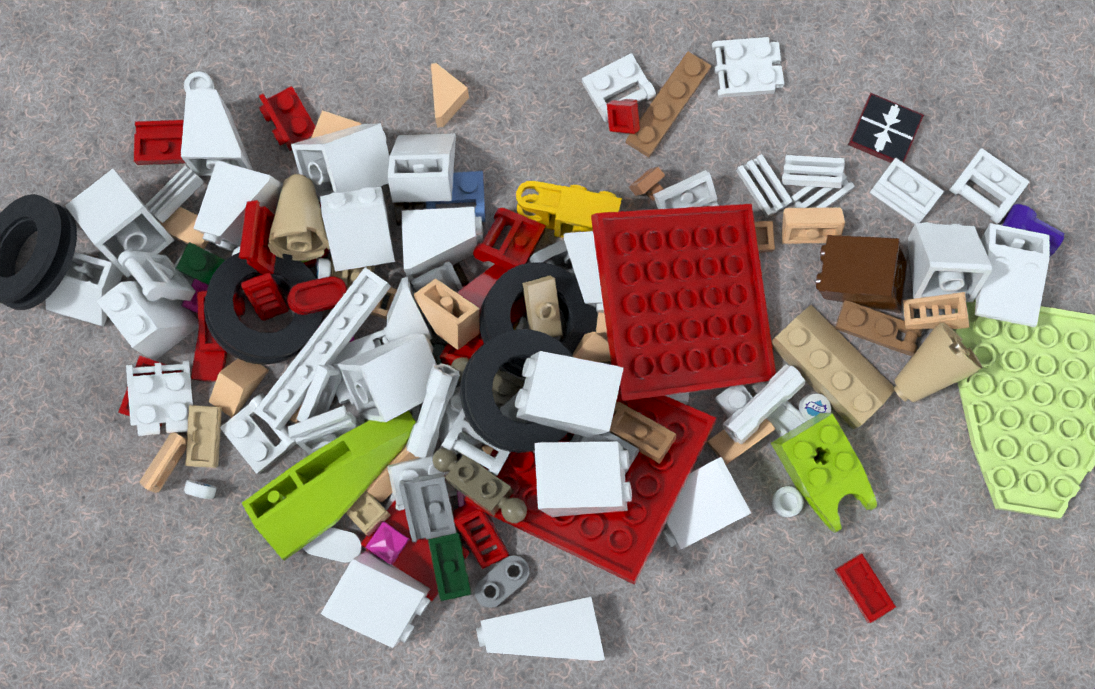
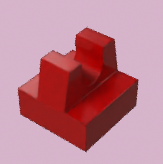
M637 99L612 100L606 104L610 132L635 134L640 130Z

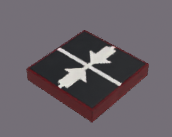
M870 93L848 145L889 163H892L895 158L904 163L924 115Z

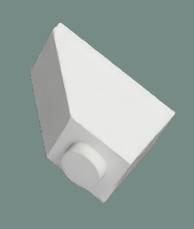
M408 276L402 278L387 314V327H384V332L388 342L409 334H424L429 340L432 339V327L414 299L415 291Z

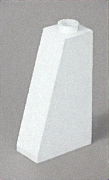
M591 597L482 620V627L476 628L479 646H486L487 653L592 661L605 660Z

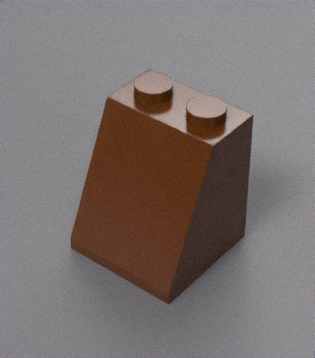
M827 235L826 245H822L820 251V260L823 262L822 272H818L816 277V289L819 290L822 297L826 300L842 303L846 300L864 307L901 313L908 256L900 239Z

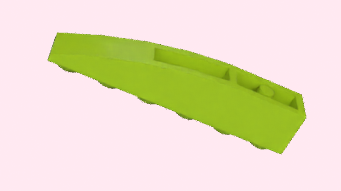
M408 410L387 422L369 420L299 461L242 502L254 527L282 560L285 561L335 525L408 442L412 427L416 423L410 411Z

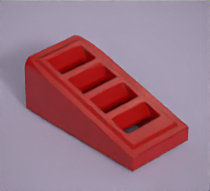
M270 273L241 283L245 294L262 321L288 312L289 308L283 292Z
M468 504L453 511L454 523L482 569L509 556V552L489 514ZM484 524V527L471 533V529ZM490 534V538L477 544V540ZM493 545L497 546L496 549L484 555L481 552Z

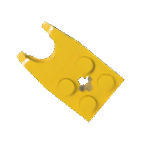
M526 181L516 191L517 213L546 225L547 229L554 230V236L564 238V233L593 231L591 215L602 212H619L622 198H617L615 194L608 191L595 193L587 191L585 187L580 185H570L568 187L538 181ZM526 189H534L539 194H528L521 197ZM522 209L534 213L536 215L527 216L523 213Z

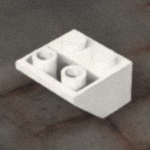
M75 252L65 277L56 290L46 299V310L104 327L107 314L96 300L118 285L123 273L112 262Z

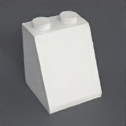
M199 86L197 89H186L181 157L190 169L198 176H212L216 161H221L253 170L231 113L217 90L207 86Z
M381 123L362 124L291 144L299 174L305 175L313 181L319 202H321L320 196L329 195L334 192H350L365 187L375 188L388 184L390 156L386 145V135Z
M216 161L193 229L203 233L204 240L215 243L216 246L233 251L234 247L241 245L247 201L258 200L260 202L259 206H265L275 214L283 184L270 175Z
M111 169L65 205L93 244L127 278L132 275L131 272L124 269L118 262V257L122 252L133 250L158 254L174 241L171 235L114 169Z
M365 187L356 191L334 192L329 195L320 196L322 217L335 272L395 262L390 225L381 187Z
M474 207L402 211L404 271L409 281L434 268L438 269L445 265L444 263L447 261L454 265L472 256L477 244L482 243L484 240L481 216L476 217Z
M915 223L908 237L913 299L965 292L966 302H973L992 271V265L975 227L962 226L960 224Z
M593 231L564 233V241L584 302L596 307L597 312L604 313Z
M138 281L120 282L96 300L131 347L155 361L199 327L198 319L194 314L181 306L183 300H169L161 297L156 301H149L143 294V288Z
M424 334L406 335L337 364L361 419L387 422L424 402L427 393L426 386L432 367L437 365L432 354L433 346Z
M539 351L525 361L522 376L526 377L523 389H520L516 396L515 407L518 408L516 417L584 437L609 432L623 368Z
M618 441L535 443L539 510L551 517L627 511V502L632 501L630 482H625V470L630 467L629 454L627 450H623Z
M721 457L690 473L665 523L666 529L662 531L670 547L676 546L679 551L751 514Z
M368 550L352 559L321 614L326 618L394 648L400 641L405 643L414 629V626L411 625L413 618L416 614L421 616L430 602V599L426 597L430 588Z

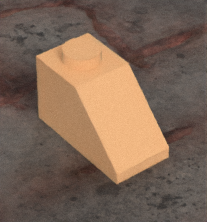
M434 279L414 293V299L435 333L459 350L480 334L479 308L439 280Z

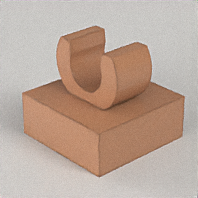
M659 167L650 168L629 186V189L636 196L646 194L654 201L653 194L664 190L657 182L665 174Z

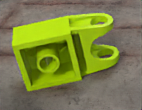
M821 412L771 442L772 447L797 490L832 532L836 533L842 529L838 514V504L845 495L852 494L861 502L866 510L872 511L877 507V501L863 465L833 413ZM816 449H818L819 457L817 460H814L813 457L817 455Z

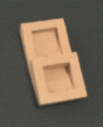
M179 207L165 222L159 221L171 237L178 241H183L186 244L191 242L202 249H205L209 242L203 239V233L193 229L198 215L182 207Z

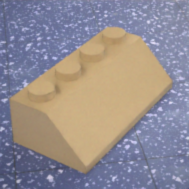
M812 305L807 307L772 340V348L790 366L792 365L796 368L805 381L818 394L824 395L829 400L831 407L853 429L863 425L895 391L894 386Z

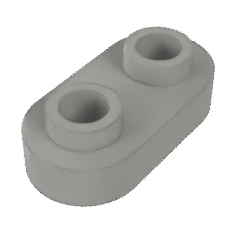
M562 240L536 252L528 259L527 263L541 262L558 265L563 262L569 264L571 260L565 241Z
M509 556L501 561L477 583L475 588L477 601L488 608L500 605L528 579L529 567L527 562L519 556ZM516 565L519 567L520 573L517 577L509 576L508 568L510 566ZM486 587H495L496 595L493 598L485 596L484 591Z

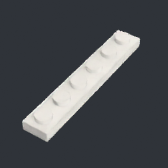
M365 267L255 409L254 413L275 429L281 431L304 401L318 365H331L391 286Z

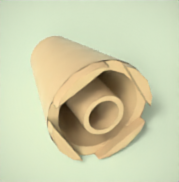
M294 174L284 180L272 223L268 247L273 254L280 258H283V254L292 255V260L295 261L312 260L324 255V249L327 248L329 250L330 248L313 181L302 174Z
M940 323L932 330L894 379L896 384L894 390L903 401L906 402L909 399L911 402H916L977 373L982 368V365L970 347L967 349L961 342L963 339L947 324Z

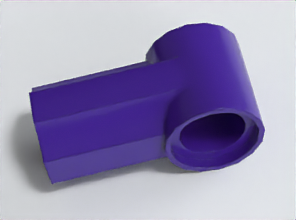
M1014 204L1002 226L1049 235V257L1055 253L1064 240L1065 233L1039 220L1037 213L1025 205Z

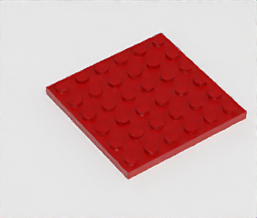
M752 204L602 212L591 215L611 365L623 368L616 402L766 382L776 374Z
M665 395L620 401L622 404L676 434L674 443L660 464L638 452L625 474V482H630L632 490V501L627 502V511L551 517L539 510L535 453L530 451L522 453L510 452L496 476L512 488L513 494L509 498H519L524 501L527 507L525 518L519 523H510L502 516L501 508L493 517L635 585L716 423V417ZM568 432L558 442H570L574 433ZM493 449L490 456L496 458L498 451ZM467 496L465 497L466 504L491 515Z

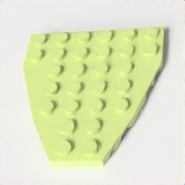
M975 298L973 302H967L970 328L953 330L963 339L961 342L967 349L970 347L982 368L977 373L957 383L971 445L995 509L1059 519L1068 508L1069 500L1075 497L1081 488L1079 485L1086 474L1091 472L1095 466V315L1040 306L1037 326L1030 327L976 316Z

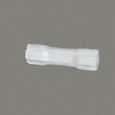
M440 363L432 367L426 386L427 393L418 420L412 427L406 445L407 451L416 457L426 458L433 455L439 438L441 421L460 376L459 371L449 365Z
M786 364L743 408L738 409L722 424L723 429L731 439L742 445L758 430L760 424L784 401L789 400L805 385V379L796 368Z

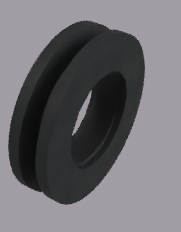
M30 194L16 199L0 213V303L15 310L31 309L45 301L59 286L71 265L77 242L76 223L68 209L53 203L43 196ZM35 231H38L37 243L32 256L26 265L15 274L16 260L22 246Z
M239 253L234 254L217 268L207 289L204 314L212 337L227 353L248 363L267 365L293 358L299 354L318 329L323 311L307 315L294 313L293 320L288 326L274 333H261L249 329L237 317L234 311L233 297L241 287L242 282L263 274L247 264L246 259H240ZM283 254V258L275 257L274 273L271 275L276 283L288 293L296 284L316 280L314 274L303 262L292 260V255Z
M541 262L521 264L505 272L486 295L480 311V333L485 344L501 333L514 330L510 320L511 307L516 300L524 296L523 283L552 276L556 282L559 309L563 312L567 323L566 335L562 344L573 355L583 336L596 332L598 319L596 307L584 302L577 278L567 270L556 265ZM524 360L508 361L501 366L506 371L526 379V377L522 376Z
M517 329L495 336L475 351L463 371L460 384V398L465 417L473 430L484 441L498 449L518 453L535 451V443L557 442L568 433L567 431L535 422L521 423L513 421L502 414L494 401L492 392L494 377L499 368L506 362L518 359L526 361L527 358H531L533 354L539 351L573 357L562 343L540 331Z

